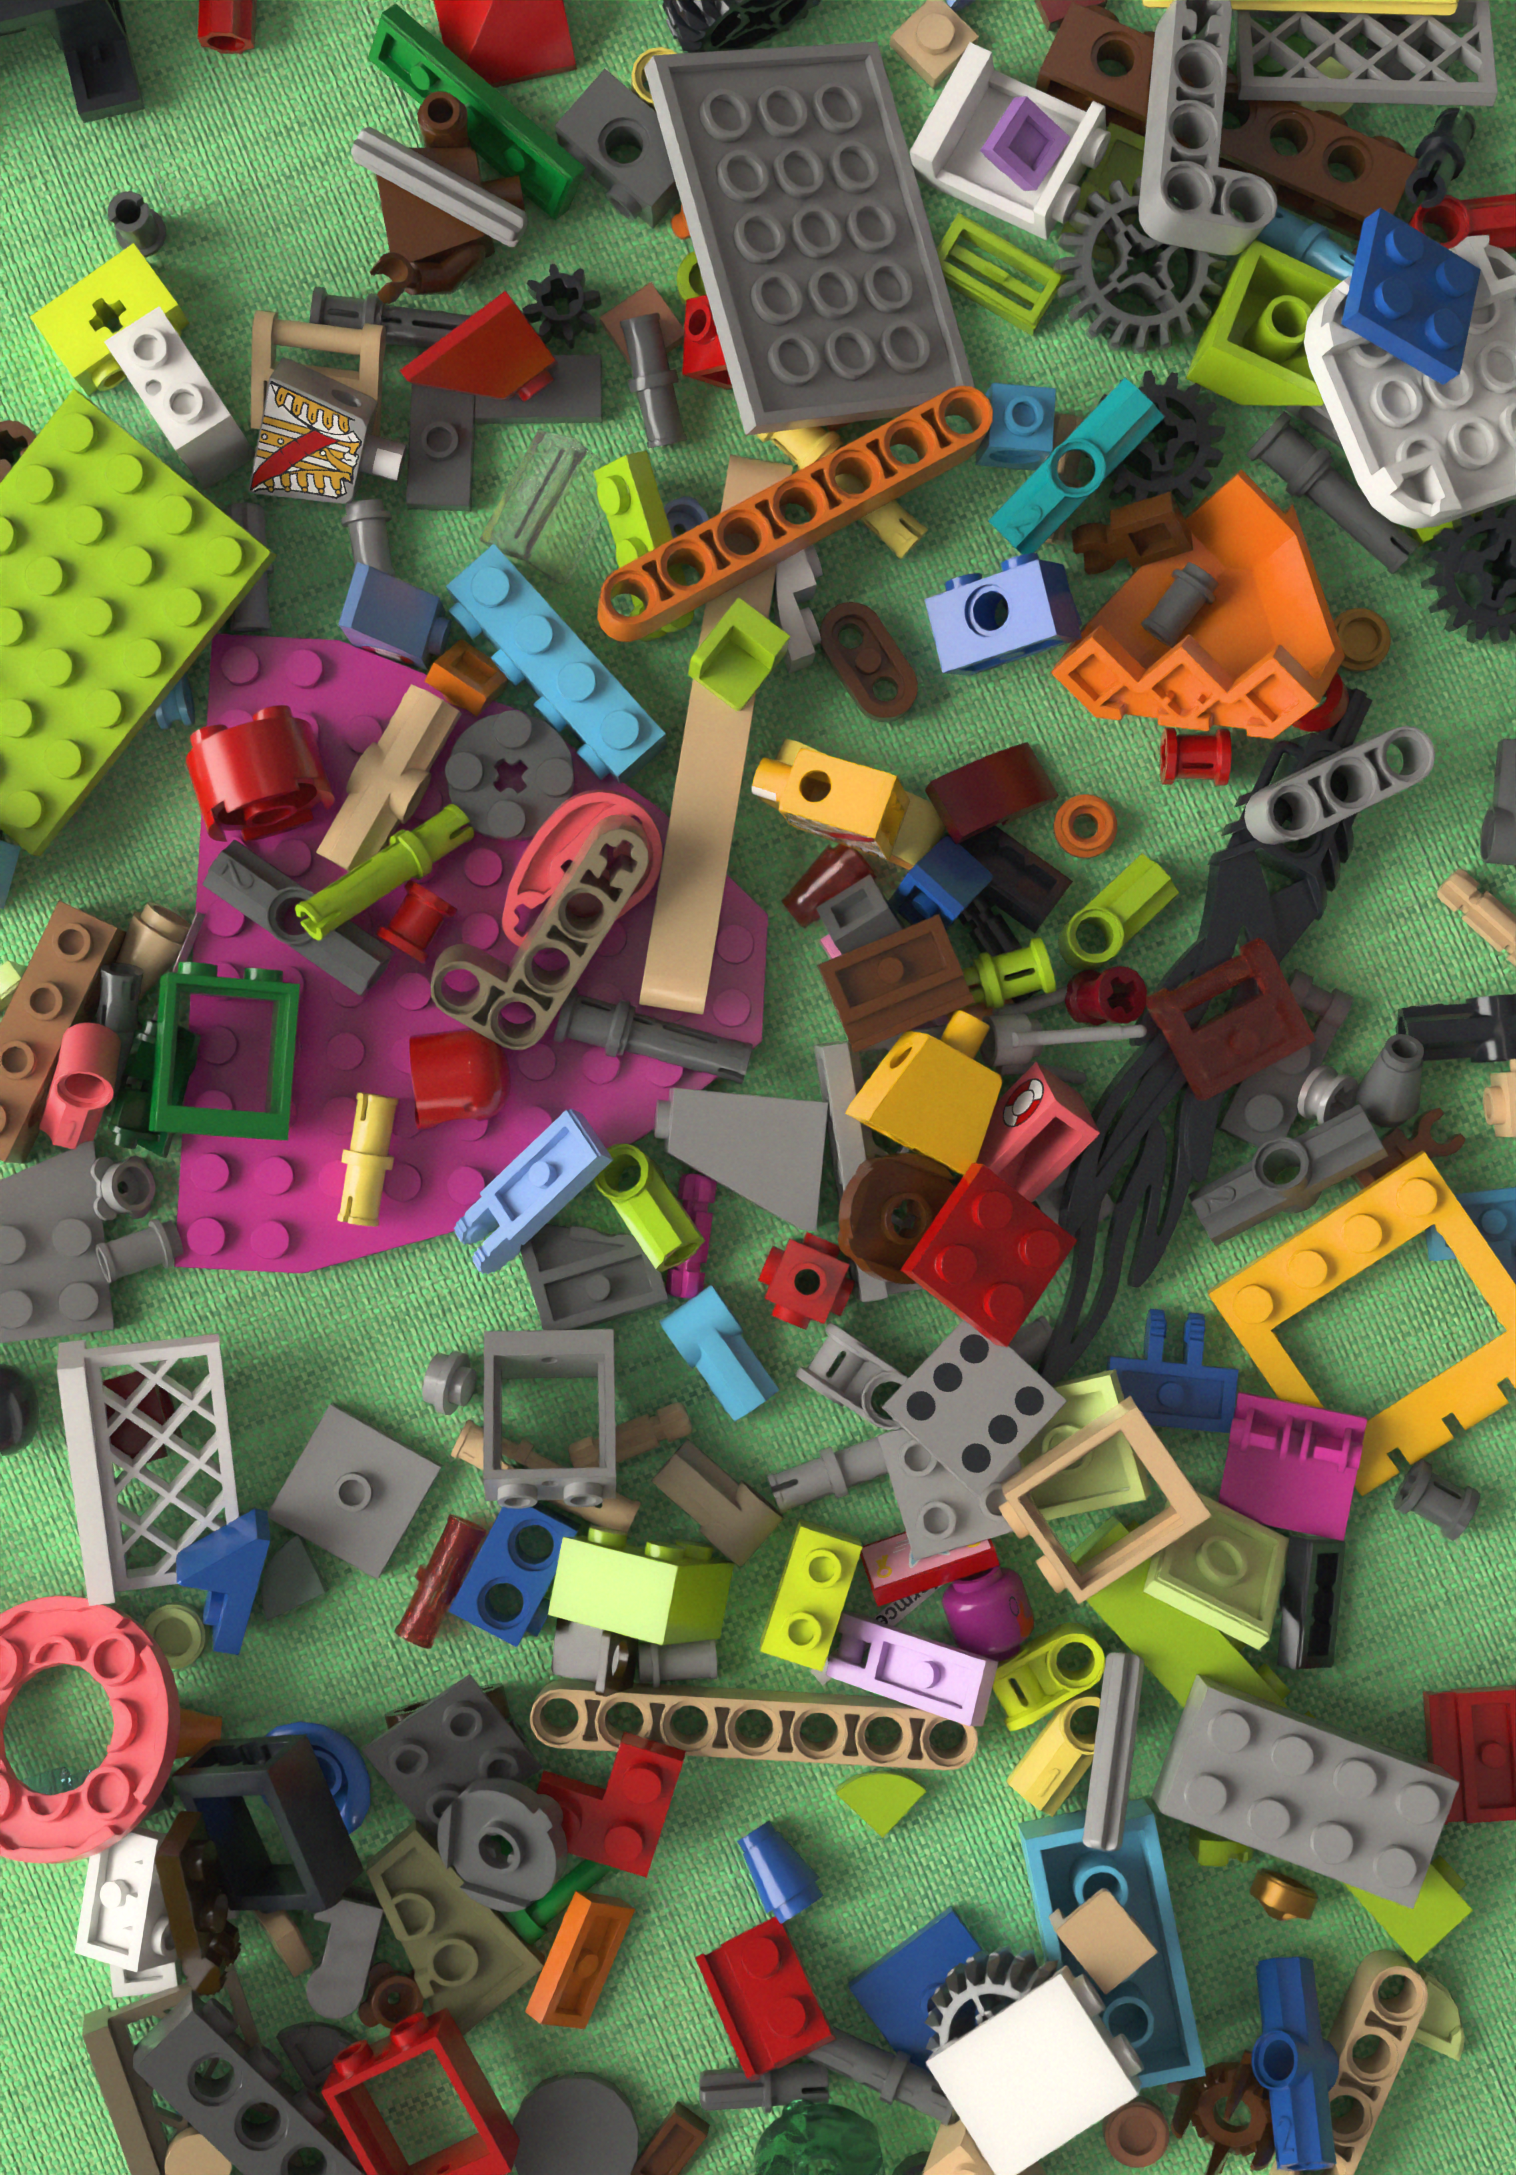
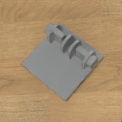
M904 1428L877 1435L914 1561L1014 1532L1002 1515L999 1506L1007 1502L1002 1491L1001 1482L1022 1469L1018 1455L988 1488L976 1498Z

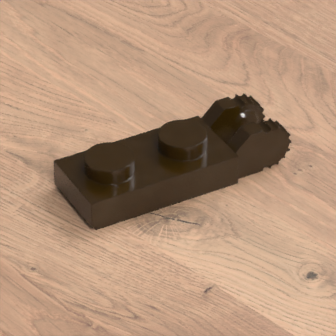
M180 1811L159 1847L154 1860L177 1958L181 1960L183 1973L187 1976L185 1981L189 1983L188 1987L193 1988V1992L197 1991L199 1995L205 1994L207 1997L208 1995L215 1996L216 1993H220L227 1980L226 1975L228 1972L225 1971L226 1966L229 1967L230 1964H234L241 1951L240 1935L238 1928L227 1921L228 1899L224 1892H220L215 1870L217 1862L216 1845L214 1841L208 1839L203 1812Z

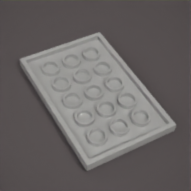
M878 42L653 55L644 67L745 435L896 417L950 388L960 385L975 388Z

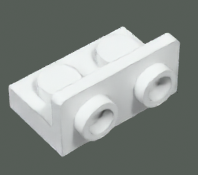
M136 1826L116 1844L98 1854L90 1856L75 1953L134 1972L170 1964L177 1960L154 1860L167 1833L163 1834Z

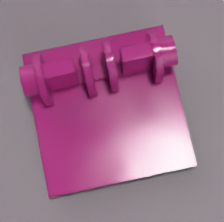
M1239 1391L1230 1430L1229 1446L1218 1503L1259 1524L1344 1541L1357 1470L1359 1469L1367 1417Z

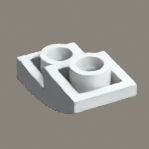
M814 545L778 563L774 580L776 626L791 636L786 655L784 656L788 673L811 666L815 656L813 646L821 643L820 633L810 608L807 607L799 610L797 605L814 598L817 586L815 578L823 575Z

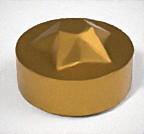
M1265 1868L1257 1870L1249 1891L1253 1897L1259 1900L1266 1913L1279 1921L1295 1918L1311 1919L1319 1898L1315 1890L1302 1882Z

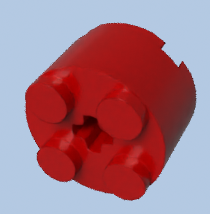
M275 705L262 709L254 714L253 721L231 728L222 724L210 725L195 731L190 736L192 750L186 757V764L208 835L213 840L227 842L224 831L241 830L244 841L276 836L314 820L311 808L322 801L326 811L334 803V795L312 726L304 719L293 717L291 707L287 705Z

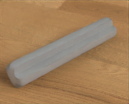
M372 127L363 128L354 141L351 153L357 164L509 247H515L525 234L529 222L525 211Z
M1125 1652L1109 1653L1105 1660L1083 1833L1084 1845L1102 1851H1118L1123 1843L1145 1664L1142 1657Z

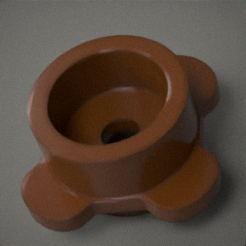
M384 1961L378 1962L371 1967L368 1977L370 1987L367 1998L358 2007V2017L365 2026L375 2027L381 2024L392 2029L406 2017L422 2011L424 2000L414 1979V1969L410 1972L394 1970L388 1962ZM392 1992H397L400 1995L399 2001L395 2004L388 2002V1997Z

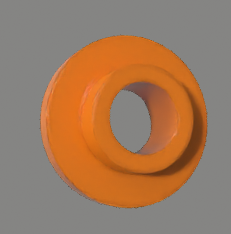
M1089 794L1077 795L1068 799L1057 811L1053 823L1054 836L1059 846L1066 853L1077 858H1093L1105 852L1113 843L1117 834V818L1111 806L1100 797ZM1081 816L1091 818L1096 826L1095 835L1091 838L1079 837L1073 828L1074 820Z

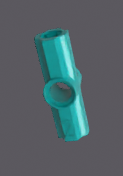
M1124 377L1082 423L1054 449L1052 454L997 510L988 522L1022 555L1035 553L1070 515L1098 489L1099 485L1165 416L1139 388ZM1068 452H1083L1093 462V478L1084 487H1068L1058 477V462Z

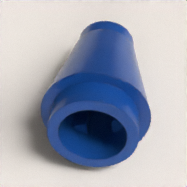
M770 1820L737 1841L744 1852L743 1856L766 1914L772 1911L780 1924L824 1896L815 1882L820 1877L779 1831L775 1830Z

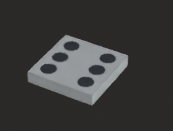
M963 1320L889 1398L882 1408L977 1498L1062 1408L1067 1400L1009 1346L995 1345Z

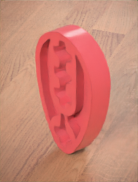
M597 789L572 796L552 813L538 829L522 854L509 885L502 917V926L506 936L512 943L520 947L531 929L529 928L523 933L517 928L516 925L521 917L516 909L517 906L523 903L526 907L533 909L551 896L566 873L563 863L568 859L574 860L592 829L600 820L610 815L617 814L628 817L635 815L641 821L639 824L642 825L647 835L649 863L646 871L616 920L646 897L660 874L663 848L659 828L652 815L642 804L621 792ZM623 840L614 848L613 856L615 860L620 854L631 858L630 842ZM606 865L602 875L610 882V868ZM579 893L572 896L567 902L568 909L574 915L580 917H591L597 914L603 906L601 900L590 893Z

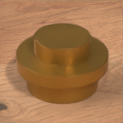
M1353 608L1342 612L1333 620L1345 654L1339 667L1351 672H1364L1376 667L1383 661L1390 648L1391 636L1386 622L1380 615L1369 609Z

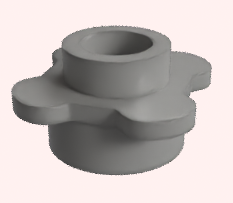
M130 1156L124 1162H113L109 1157H101L95 1160L91 1167V1176L96 1181L97 1199L93 1204L96 1215L106 1221L113 1220L118 1214H129L133 1219L145 1217L150 1210L151 1201L155 1194L154 1177L146 1162L139 1156ZM119 1182H121L123 1187L122 1194L119 1193L117 1188Z

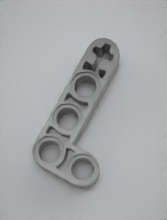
M1173 0L1158 21L1155 30L1138 209L1139 222L1152 239L1161 243L1219 255H1237L1244 252L1275 217L1277 198L1271 185L1263 178L1251 173L1218 167L1232 18L1231 1ZM1193 34H1196V38L1194 40L1191 39ZM1181 76L1193 83L1194 87L1187 85ZM1175 136L1180 137L1185 142H1187L1190 149L1182 146L1176 140ZM1168 196L1177 198L1183 204L1185 210L1176 207ZM1230 208L1242 214L1246 222L1235 217Z

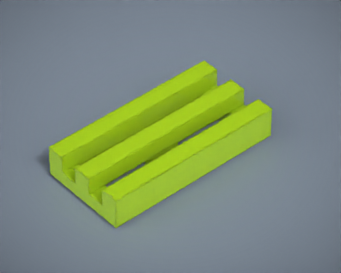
M961 213L957 214L936 249L947 286L1033 336L1042 317L1051 306L1054 297L1058 294V288L1064 284L1066 279L1065 275L1056 273L1052 267ZM960 236L1044 285V290L1042 293L1037 292L996 265L985 261L956 243ZM948 257L1031 306L1032 310L1025 309L945 260Z

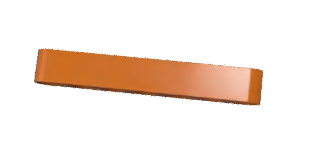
M960 385L950 388L620 567L606 578L601 588L597 612L601 629L609 637L617 641L632 642L639 640L968 460L977 452L992 423L993 409L989 399L981 391L971 386ZM958 415L965 418L970 423L973 432L959 434L951 430L946 423L945 417ZM897 444L909 446L917 453L919 462L904 464L898 461L892 455L890 447ZM841 474H852L863 483L865 491L859 494H849L837 485L835 477ZM789 503L798 504L809 513L811 520L801 525L793 524L781 515L779 508ZM733 533L743 534L753 541L756 550L747 555L736 554L725 545L724 538ZM678 563L688 564L696 569L701 580L690 586L680 585L673 581L667 569ZM632 594L642 601L645 610L640 615L633 617L624 616L613 608L611 600L617 595Z

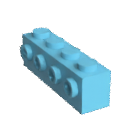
M495 544L491 545L446 585L455 603L448 610L451 616L472 639H475L482 633L494 646L497 652L490 658L513 685L517 686L524 680L540 697L533 704L535 709L558 733L567 727L582 746L576 751V754L599 780H602L610 773L619 784L622 782L626 784L668 746L666 733Z

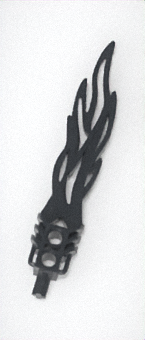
M1346 687L1349 694V704L1340 721L1329 729L1316 732V734L1312 732L1290 741L1283 740L1276 743L1269 753L1253 790L1239 796L1234 808L1244 804L1247 805L1252 795L1269 784H1273L1310 766L1311 763L1314 764L1353 745L1373 700L1367 698V693L1357 688L1350 689ZM1334 770L1330 779L1331 791L1338 800L1343 802L1348 794L1347 780L1342 773ZM1278 797L1273 808L1276 822L1279 826H1282L1285 820L1292 823L1293 813L1290 805L1286 800ZM1245 808L1239 820L1225 825L1221 836L1233 834L1227 847L1213 853L1207 864L1209 865L1208 886L1197 941L1173 964L1147 1001L1143 1013L1135 1023V1025L1145 1026L1147 1033L1141 1038H1129L1131 1046L1140 1047L1115 1075L1091 1114L1100 1134L1070 1165L1060 1202L1058 1225L1070 1235L1075 1233L1077 1242L1074 1245L1071 1274L1065 1298L1037 1371L1051 1386L1060 1380L1079 1359L1101 1327L1112 1306L1120 1280L1127 1236L1144 1193L1143 1212L1127 1279L1128 1286L1135 1288L1142 1286L1159 1263L1175 1230L1190 1182H1203L1205 1180L1223 1098L1232 1083L1255 1058L1263 1044L1274 1011L1280 962L1314 919L1318 921L1321 919L1327 907V890L1332 892L1335 889L1340 878V862L1345 864L1353 850L1354 836L1352 825L1358 812L1306 838L1299 839L1298 846L1294 852L1287 849L1283 843L1271 845L1255 839L1246 826L1244 818ZM1260 864L1292 879L1294 883L1269 894ZM1239 936L1237 973L1226 1009L1223 1014H1215L1193 1037L1228 970ZM1182 983L1170 1008L1162 1011L1166 1001ZM1246 1006L1242 1023L1226 1055L1234 1028ZM1181 1089L1175 1114L1169 1186L1160 1223L1157 1227L1167 1156L1166 1136L1157 1117ZM1127 1096V1098H1126V1100L1124 1101L1122 1107L1120 1108L1118 1114L1116 1115V1117H1115V1119H1114V1121H1113V1123H1112L1110 1129L1108 1130V1128H1109V1126H1110V1124H1111V1122H1112V1120H1113V1118H1114V1116H1115L1117 1110L1119 1109L1121 1103L1123 1102V1100H1124L1125 1097ZM1140 1141L1137 1156L1125 1179L1112 1213L1104 1251L1103 1273L1088 1315L1074 1333L1090 1282L1102 1201L1110 1189L1116 1174Z

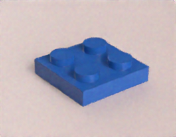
M1380 207L1363 221L1341 324L1444 385L1461 372L1481 269Z

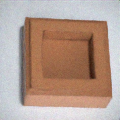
M652 282L599 317L601 326L630 367L631 364L620 321L659 313V322L666 354L684 342V328Z

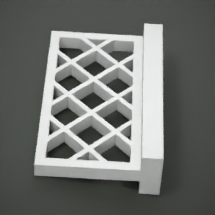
M219 1334L90 1349L86 1347V1340L59 1343L57 1375L88 1605L95 1606L115 1603V1592L178 1584L175 1563L177 1554L191 1545L206 1527L216 1531L239 1518ZM207 1355L209 1374L193 1392L166 1375V1372L179 1358ZM152 1361H160L156 1366L149 1363ZM129 1364L146 1376V1378L124 1400L103 1385L102 1367ZM156 1384L183 1402L163 1426L136 1408ZM210 1390L213 1407L202 1400ZM106 1404L116 1410L109 1420ZM193 1410L212 1422L216 1428L214 1435L199 1451L173 1434ZM126 1418L153 1436L134 1459L113 1446L110 1440V1436ZM163 1443L190 1461L170 1484L144 1467ZM217 1449L220 1465L210 1459ZM113 1463L124 1469L116 1479ZM199 1469H202L222 1483L223 1488L206 1509L180 1492ZM133 1477L160 1494L141 1517L118 1502V1494ZM170 1502L196 1519L177 1542L151 1525ZM224 1507L226 1522L217 1517ZM121 1521L131 1527L124 1536L122 1534ZM141 1535L167 1552L155 1566L127 1570L125 1553Z

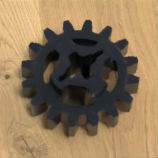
M1152 371L1144 372L1139 389L1165 416L1151 432H1154L1157 442L1167 443L1159 456L1158 452H1155L1152 442L1142 441L1107 477H1110L1114 482L1109 494L1111 500L1114 501L1124 492L1132 495V504L1171 491L1176 500L1185 506L1190 503L1194 496L1190 484L1203 490L1207 488L1213 477L1205 467H1218L1224 453L1210 447V445L1221 441L1225 434V427L1218 425L1209 426L1208 421L1212 418L1218 407L1215 402L1207 403L1203 406L1198 405L1195 400L1200 392V385L1195 383L1184 393L1177 389V373L1171 372L1164 385H1156ZM1104 394V395L1101 397V399H1100L1098 405H1099V404L1103 401V399L1107 396L1106 394ZM1167 407H1170V408L1174 409L1175 411H1177L1178 413H1180V414L1185 418V420H1182L1181 418H1179L1176 414H1174L1172 411H1170ZM1195 452L1193 462L1188 469L1173 478L1174 460L1187 457L1189 453ZM1124 464H1128L1129 466H1131L1134 470L1140 473L1143 476V478H1140L1131 473L1128 469L1125 468Z
M1512 504L1503 508L1497 517L1494 508L1490 507L1476 512L1475 519L1471 515H1467L1453 520L1452 524L1455 531L1444 527L1433 536V539L1442 550L1431 551L1423 555L1422 562L1429 567L1435 568V575L1422 581L1421 588L1436 590L1439 597L1428 607L1430 613L1446 609L1450 617L1444 629L1452 632L1463 625L1468 626L1467 642L1470 643L1482 640L1487 630L1493 645L1508 641L1510 629L1516 634V609L1509 614L1497 616L1498 610L1504 607L1506 597L1516 598V505ZM1488 533L1487 538L1481 541L1479 552L1471 549L1466 552L1460 550L1464 543L1472 536ZM1491 562L1493 563L1492 573L1501 577V583L1491 586L1492 575L1483 571V566ZM1455 583H1457V585L1459 586L1466 601H1464L1461 595L1459 594Z

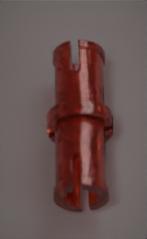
M449 1514L446 1527L428 1564H421L415 1575L419 1583L400 1624L395 1628V1633L398 1636L426 1649L432 1648L433 1640L453 1598L456 1597L463 1583L462 1579L475 1551L487 1532L480 1525L455 1514Z

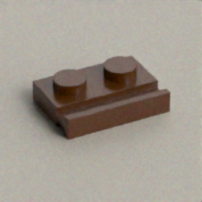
M939 914L817 965L854 1053L975 1002Z

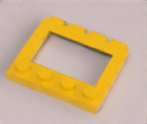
M1423 1150L1207 1291L1210 1299L1280 1400L1326 1409L1272 1329L1433 1224L1435 1225L1437 1232L1442 1235L1496 1314L1500 1324L1507 1331L1367 1421L1359 1469L1357 1470L1355 1488L1362 1497L1400 1473L1388 1455L1389 1452L1398 1447L1412 1466L1454 1439L1442 1418L1453 1412L1466 1431L1509 1404L1497 1383L1507 1377L1516 1389V1284Z

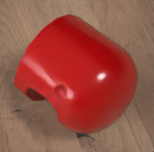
M471 1028L410 1037V1065L415 1095L414 1114L416 1127L419 1130L436 1128L437 1124L450 1120L476 1119L478 1122L487 1120L499 1114L505 1107L510 1094L511 1079L508 1059L503 1046Z

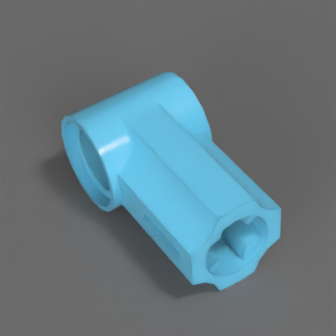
M712 1284L659 1321L681 1356L691 1368L697 1367L709 1384V1388L725 1411L730 1414L734 1422L756 1409L779 1391L773 1379L742 1337L743 1328Z

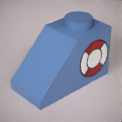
M356 563L338 624L353 646L383 658L428 671L433 654L437 656L443 655L451 631V620L444 618L446 610L439 597L371 566Z

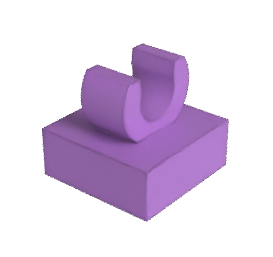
M1027 96L1015 97L980 151L1023 191H1035L1069 141L1070 136Z

